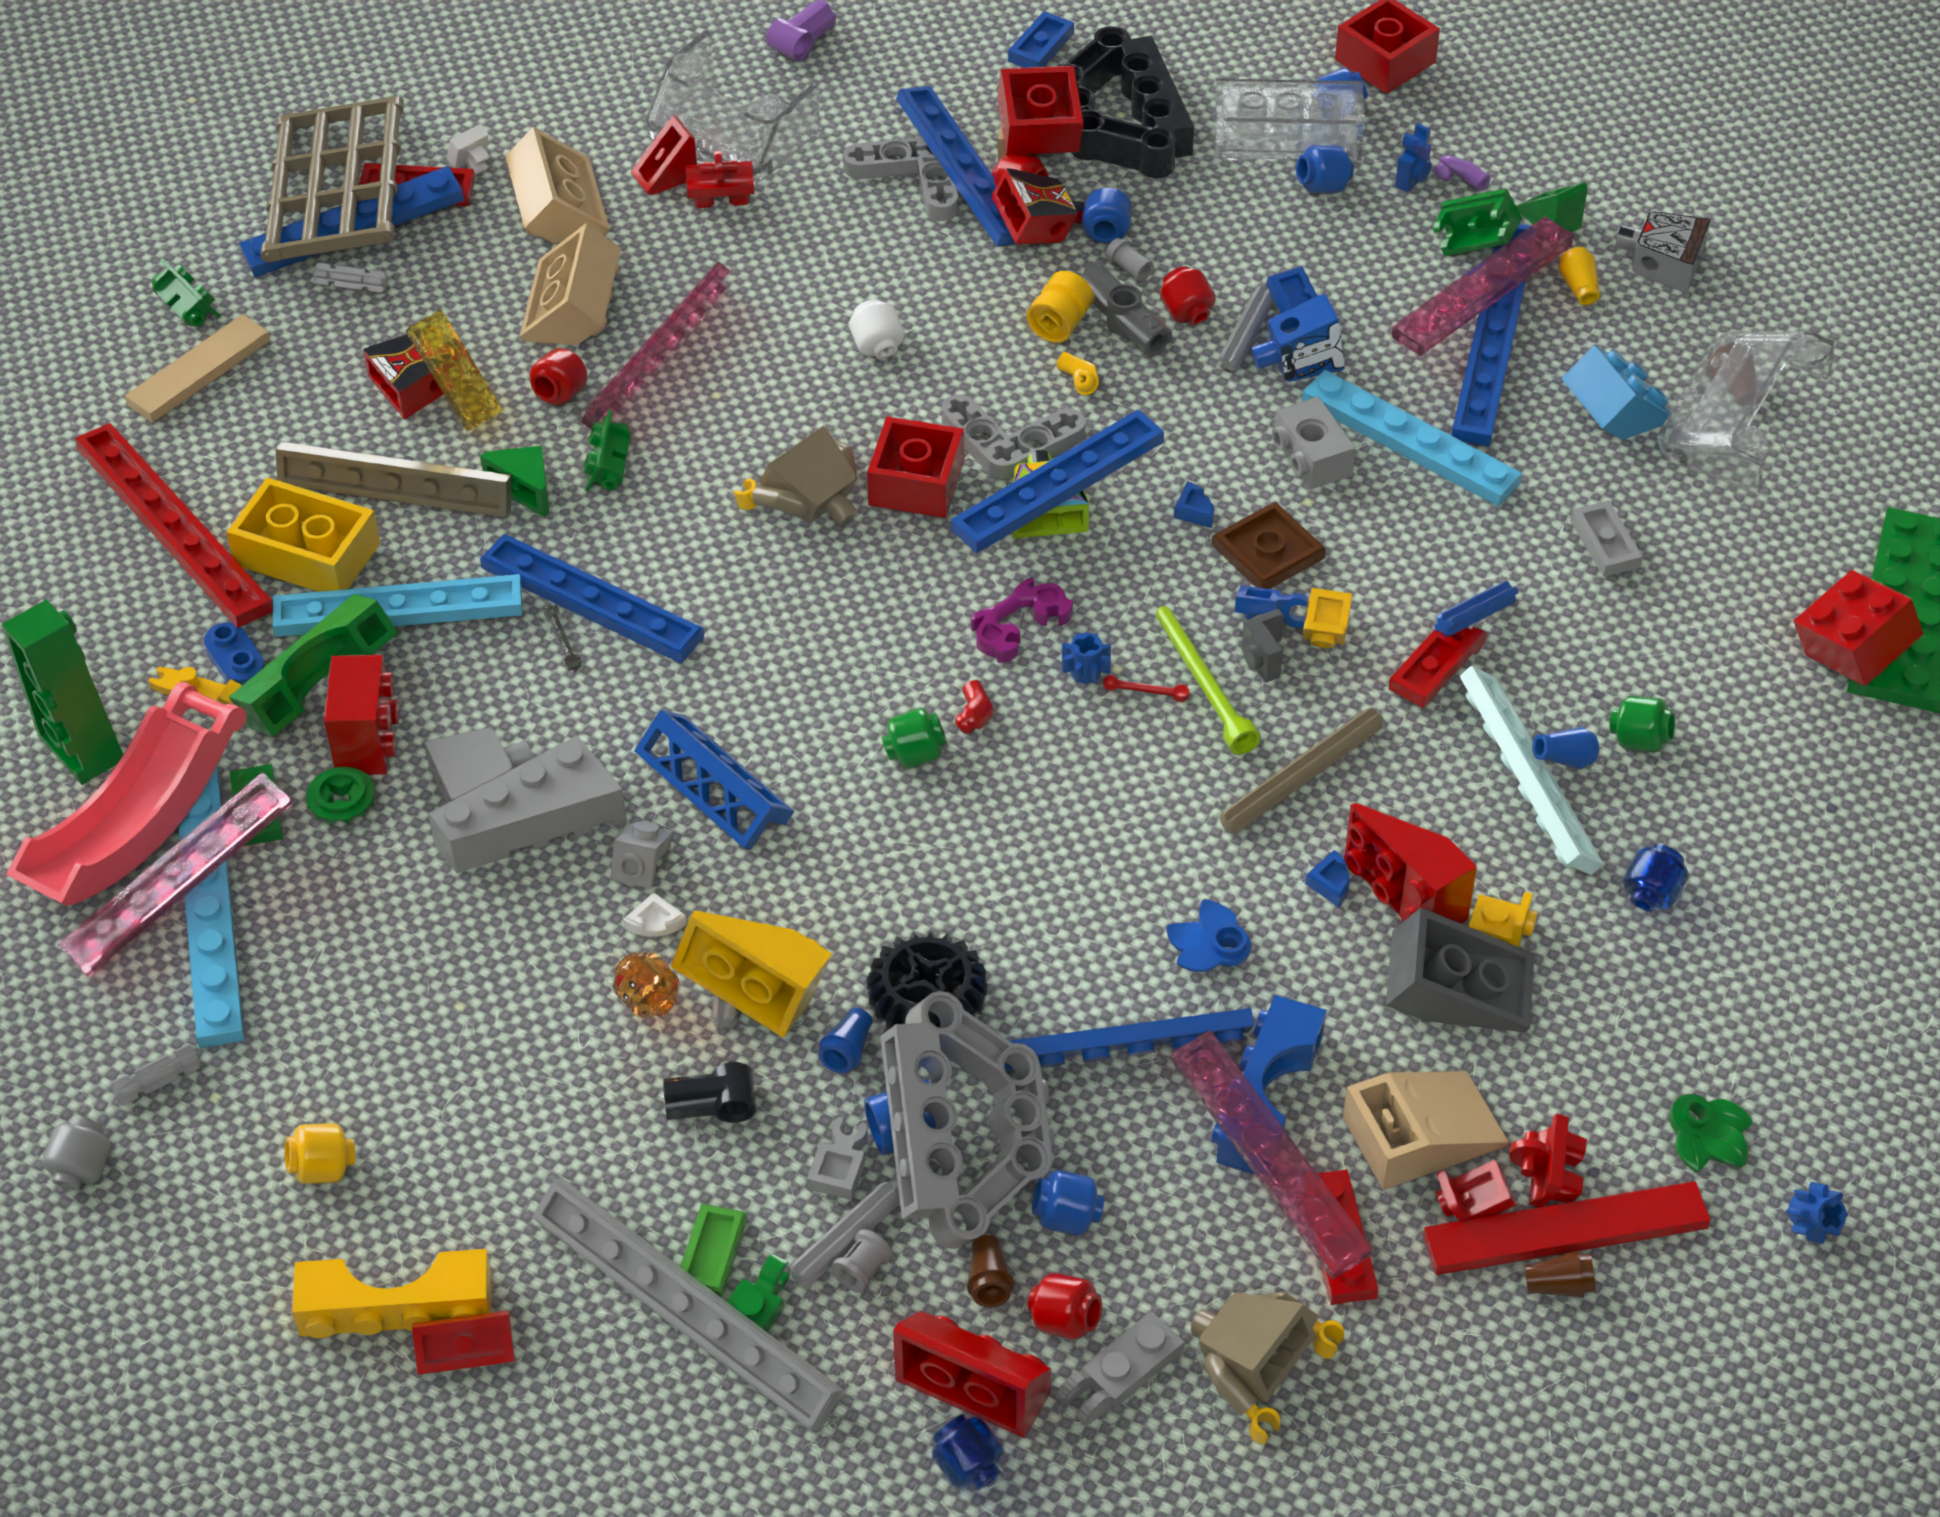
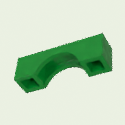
M353 594L232 693L229 698L233 704L245 710L246 723L250 729L273 737L304 712L303 703L305 697L321 679L330 673L331 656L372 655L397 635L398 631L377 600Z

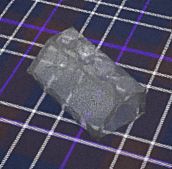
M1216 78L1214 158H1227L1231 160L1239 158L1264 160L1298 159L1312 145H1336L1342 147L1352 161L1362 160L1365 128L1362 81Z

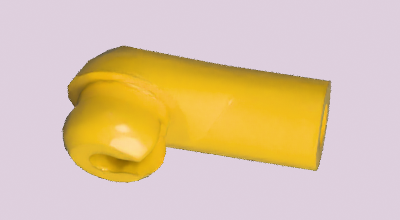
M1066 351L1059 356L1057 369L1073 376L1074 386L1078 393L1091 395L1097 390L1100 383L1097 368L1094 364Z

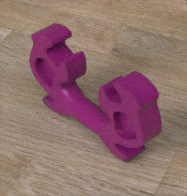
M1030 577L1022 581L1010 596L995 606L979 610L971 616V631L977 630L976 647L980 652L994 657L998 663L1009 662L1018 656L1020 630L1011 622L1000 624L1004 618L1019 608L1033 607V619L1038 624L1047 626V618L1058 616V625L1063 626L1072 618L1073 601L1066 597L1059 585L1045 583L1034 586V578Z

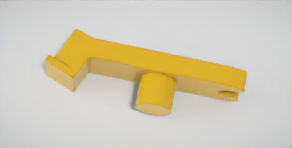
M158 667L157 672L160 679L151 677L148 680L152 689L166 695H170L176 684L185 682L195 686L198 693L224 705L233 704L229 696L242 686L232 679L229 680L227 685L198 677L196 670L192 667H184L179 671L167 667Z

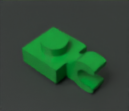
M771 1253L764 1262L756 1283L753 1284L742 1278L727 1300L730 1305L766 1332L771 1329L784 1309L783 1298L777 1296V1294L783 1289L790 1277V1273L784 1271L788 1261Z

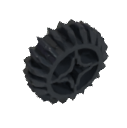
M932 929L927 934V937H918L912 931L910 940L904 941L896 936L893 948L882 946L880 958H873L870 966L871 972H869L867 977L868 1003L871 1005V1009H874L877 1021L886 1022L888 1030L895 1024H905L909 1010L931 993L943 991L951 994L953 993V988L960 984L961 988L954 996L962 1004L963 1010L974 1017L977 1014H982L985 996L988 994L986 969L984 964L979 963L977 951H968L965 940L953 944V939L949 932L942 938H935ZM904 975H907V977H905L904 979L901 980V984H900V985H898V986H896V987L893 988V986L895 985V983H896L901 977H903ZM928 1011L932 1024L941 1028L939 1017L935 1013Z

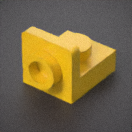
M1524 891L1520 905L1479 894L1468 927L1520 947L1523 935L1532 936L1538 911L1531 910L1533 893Z

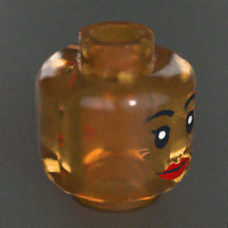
M634 952L624 957L618 963L614 971L613 991L634 1015L639 1018L662 1016L674 1007L680 988L679 978L656 953Z

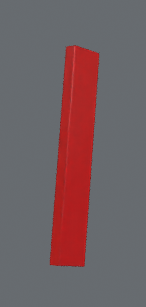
M1696 1181L1427 1226L1424 1227L1423 1238L1436 1276L1570 1253L1577 1250L1582 1251L1705 1230L1709 1228L1711 1220Z

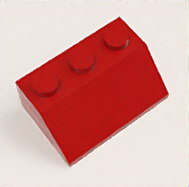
M922 1310L897 1323L893 1330L896 1381L1024 1439L1026 1438L1051 1393V1368L1046 1366L1043 1361L1031 1354L1021 1355L1007 1349L991 1336L984 1334L978 1336L962 1329L946 1316L938 1315L935 1317Z

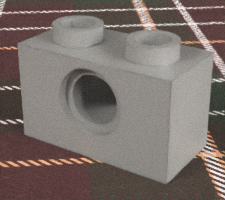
M1319 396L1276 410L1275 428L1272 429L1273 442L1279 451L1283 450L1290 460L1294 473L1298 477L1301 476L1310 489L1353 475L1356 447Z

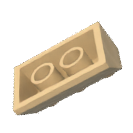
M532 127L506 155L509 175L513 183L516 201L525 230L532 236H540L553 244L562 242L585 223L591 225L602 235L606 234L610 228L589 157Z
M585 223L542 256L538 261L519 338L525 342L579 345L591 335L593 337L597 336L607 323L605 315L608 304L613 297L611 290L614 278L619 271L617 264L621 248L591 225Z

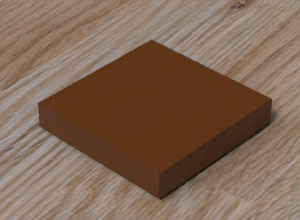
M1276 501L1212 535V546L1254 587L1271 589L1325 559L1326 548Z

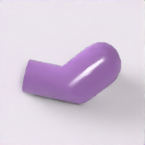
M1450 155L1438 159L1440 163L1434 167V173L1443 181H1450L1455 173L1478 191L1484 190L1491 180L1490 175L1472 162Z

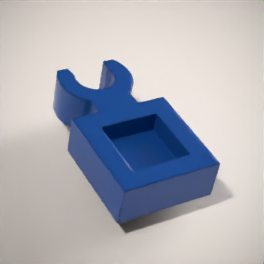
M1417 123L1414 128V134L1406 133L1403 137L1402 146L1405 148V151L1398 158L1395 187L1407 193L1418 182H1423L1431 171L1432 163L1429 161L1431 145L1428 144L1431 134L1430 128Z

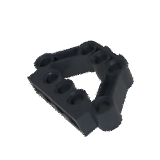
M1106 26L1096 31L1094 40L1068 62L1057 65L1074 66L1083 117V129L1079 152H1071L1074 157L1085 161L1099 160L1140 171L1147 177L1157 179L1167 177L1173 173L1175 158L1193 155L1194 125L1152 35L1131 39L1128 32L1121 27ZM1121 75V93L1124 97L1131 100L1132 117L1141 122L1142 125L1104 116L1095 111L1094 93L1114 76Z

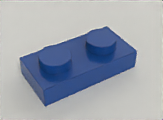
M1043 11L1008 50V62L1023 68L1045 67L1074 35L1075 22Z

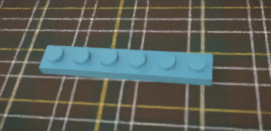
M1324 370L1303 390L1302 401L1319 396L1336 421L1498 507L1521 483L1522 472L1327 370Z
M520 574L273 596V630L275 637L305 635L353 594L377 600L394 627L523 615Z

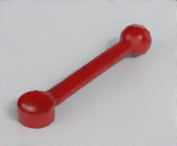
M1108 675L1103 679V687L1108 691L1120 688L1173 696V699L1177 702H1185L1189 698V688L1183 684L1170 688L1118 680L1114 675Z

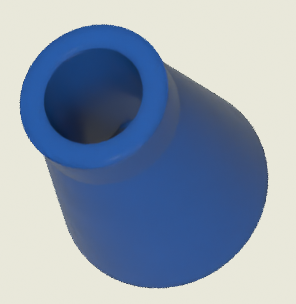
M1577 727L1550 734H1538L1533 740L1532 751L1534 757L1538 760H1547L1572 768L1583 769L1596 761L1599 754V742L1593 732L1588 731L1584 727Z
M851 1008L847 1015L820 1040L819 1059L826 1068L836 1073H847L859 1065L868 1031L873 1023V1019L867 1011L861 1008Z

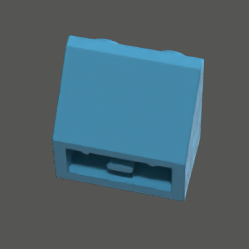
M1593 345L1561 378L1600 427L1622 440L1669 424L1676 418L1666 406L1670 401L1665 394L1653 385L1650 387L1645 381L1649 377L1645 370L1634 361L1628 364L1614 349L1606 352Z

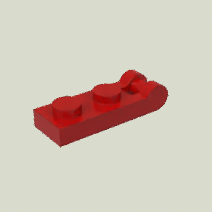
M1474 626L1472 629L1467 627L1449 637H1445L1441 631L1436 632L1434 629L1391 676L1388 689L1424 709L1473 653L1479 652L1485 643L1487 632Z

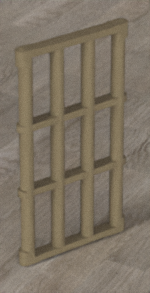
M391 96L283 114L278 117L276 126L278 132L276 157L272 161L271 166L274 172L271 197L266 206V211L269 213L265 242L262 243L260 254L263 261L273 262L387 243L393 240V200L398 188L395 182L397 154L401 149V144L398 141L400 115L404 110V99L401 96ZM385 114L383 141L363 144L365 117ZM350 120L347 147L327 150L329 123ZM314 126L311 153L291 156L294 129ZM382 157L380 182L359 185L361 160ZM346 163L343 188L322 191L325 166ZM309 169L307 194L286 197L289 172ZM378 198L376 228L355 231L357 201ZM342 204L339 234L317 237L320 208ZM305 210L302 240L280 243L284 214Z

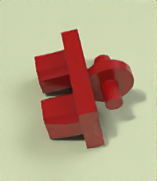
M720 150L714 151L715 162L685 165L688 199H693L696 208H710L714 205V197L729 196V203L734 206L747 205L750 194H755L752 161H722V152Z
M1556 1113L1553 1116L1551 1127L1538 1133L1527 1131L1524 1139L1516 1140L1510 1146V1160L1515 1165L1522 1167L1521 1174L1523 1176L1531 1177L1529 1205L1538 1208L1544 1207L1551 1199L1563 1203L1574 1202L1583 1191L1584 1178L1579 1174L1564 1169L1565 1164L1576 1167L1583 1160L1587 1146L1586 1138L1568 1131L1569 1117Z

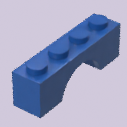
M1274 995L1269 1010H1260L1254 1028V1036H1258L1255 1046L1247 1044L1240 1064V1071H1243L1244 1074L1241 1081H1232L1226 1099V1106L1230 1107L1226 1118L1218 1117L1213 1130L1211 1142L1218 1144L1216 1163L1270 1179L1283 1144L1286 1116L1271 1105L1264 1091L1271 1082L1280 1076L1292 1072L1311 1070L1324 1036L1326 1009Z

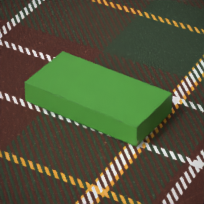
M701 1203L680 1266L721 1298H723L747 1224V1212Z

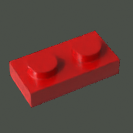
M509 1310L412 1324L418 1375L515 1362Z

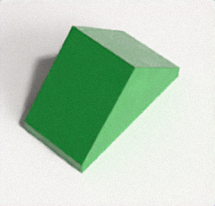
M1581 182L1554 189L1516 206L1522 216L1532 225L1537 226V229L1551 242H1554L1581 229L1588 187L1586 182Z
M542 445L485 451L480 456L482 471L511 475L512 500L544 518L550 513Z

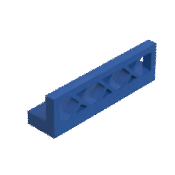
M660 709L634 750L745 849H752L769 822L786 825L794 813L791 807L685 715ZM663 733L669 738L670 756L659 758L651 749ZM693 759L696 762L697 780L686 782L682 777L681 761ZM721 783L724 786V805L713 806L710 803L709 785ZM748 807L757 816L744 833L738 828L736 809Z

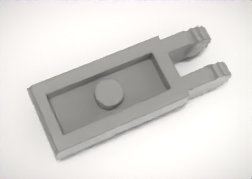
M1150 1311L1081 1368V1371H1076L1068 1380L1062 1383L1056 1392V1398L1063 1405H1067L1092 1387L1096 1393L1083 1403L1076 1415L1084 1425L1091 1424L1111 1407L1114 1409L1177 1358L1184 1351L1185 1341Z

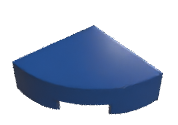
M1187 481L1174 507V518L1212 528L1214 505L1204 494V490L1200 486Z
M1333 850L1306 875L1305 884L1338 908L1345 901L1349 890V873L1345 860L1337 851Z

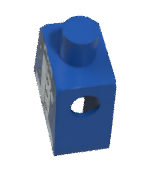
M1325 293L1272 317L1268 322L1271 341L1251 347L1252 357L1258 370L1277 364L1284 380L1289 382L1319 376L1324 370L1331 373L1345 370L1339 319Z

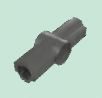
M1097 263L1086 267L1081 277L1091 286L1094 293L1093 304L1107 317L1108 329L1114 334L1126 335L1145 354L1149 353L1152 357L1163 352L1166 345L1172 340V331L1142 303L1140 290L1134 285L1122 284L1104 266H1099Z

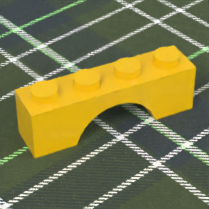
M487 1249L439 1252L432 1266L425 1274L407 1285L396 1288H376L360 1282L349 1272L343 1259L295 1262L292 1313L299 1336L327 1338L333 1334L357 1332L363 1335H373L385 1330L406 1329L412 1331L413 1323L492 1313V1272Z

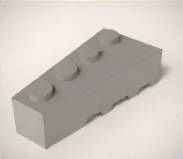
M578 735L428 813L434 845L456 873L511 857V851L516 849L533 847V850L548 846L549 839L572 832L575 837L591 833L592 826L610 821L612 826L627 822L623 789Z

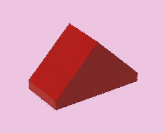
M673 115L631 171V174L649 195H655L686 183L685 165H697L695 138L677 116Z

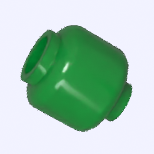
M1628 696L1622 701L1619 709H1613L1611 712L1610 733L1617 735L1619 745L1625 750L1656 753L1663 749L1666 743H1671L1676 727L1675 712L1669 709L1667 703L1661 698Z
M921 707L890 718L887 722L889 735L881 737L889 760L892 761L898 758L900 764L907 769H912L940 758L942 746L947 744L938 715L936 713L929 714L926 709Z

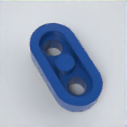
M226 622L217 624L206 632L204 644L207 655L226 683L232 679L243 685L265 667L262 655L242 627L236 628L233 623Z

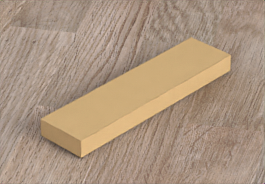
M242 314L125 395L126 403L153 423L270 342L269 333Z

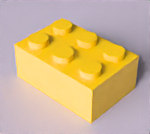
M268 477L226 532L232 557L242 568L317 592L349 589L380 545L374 510Z

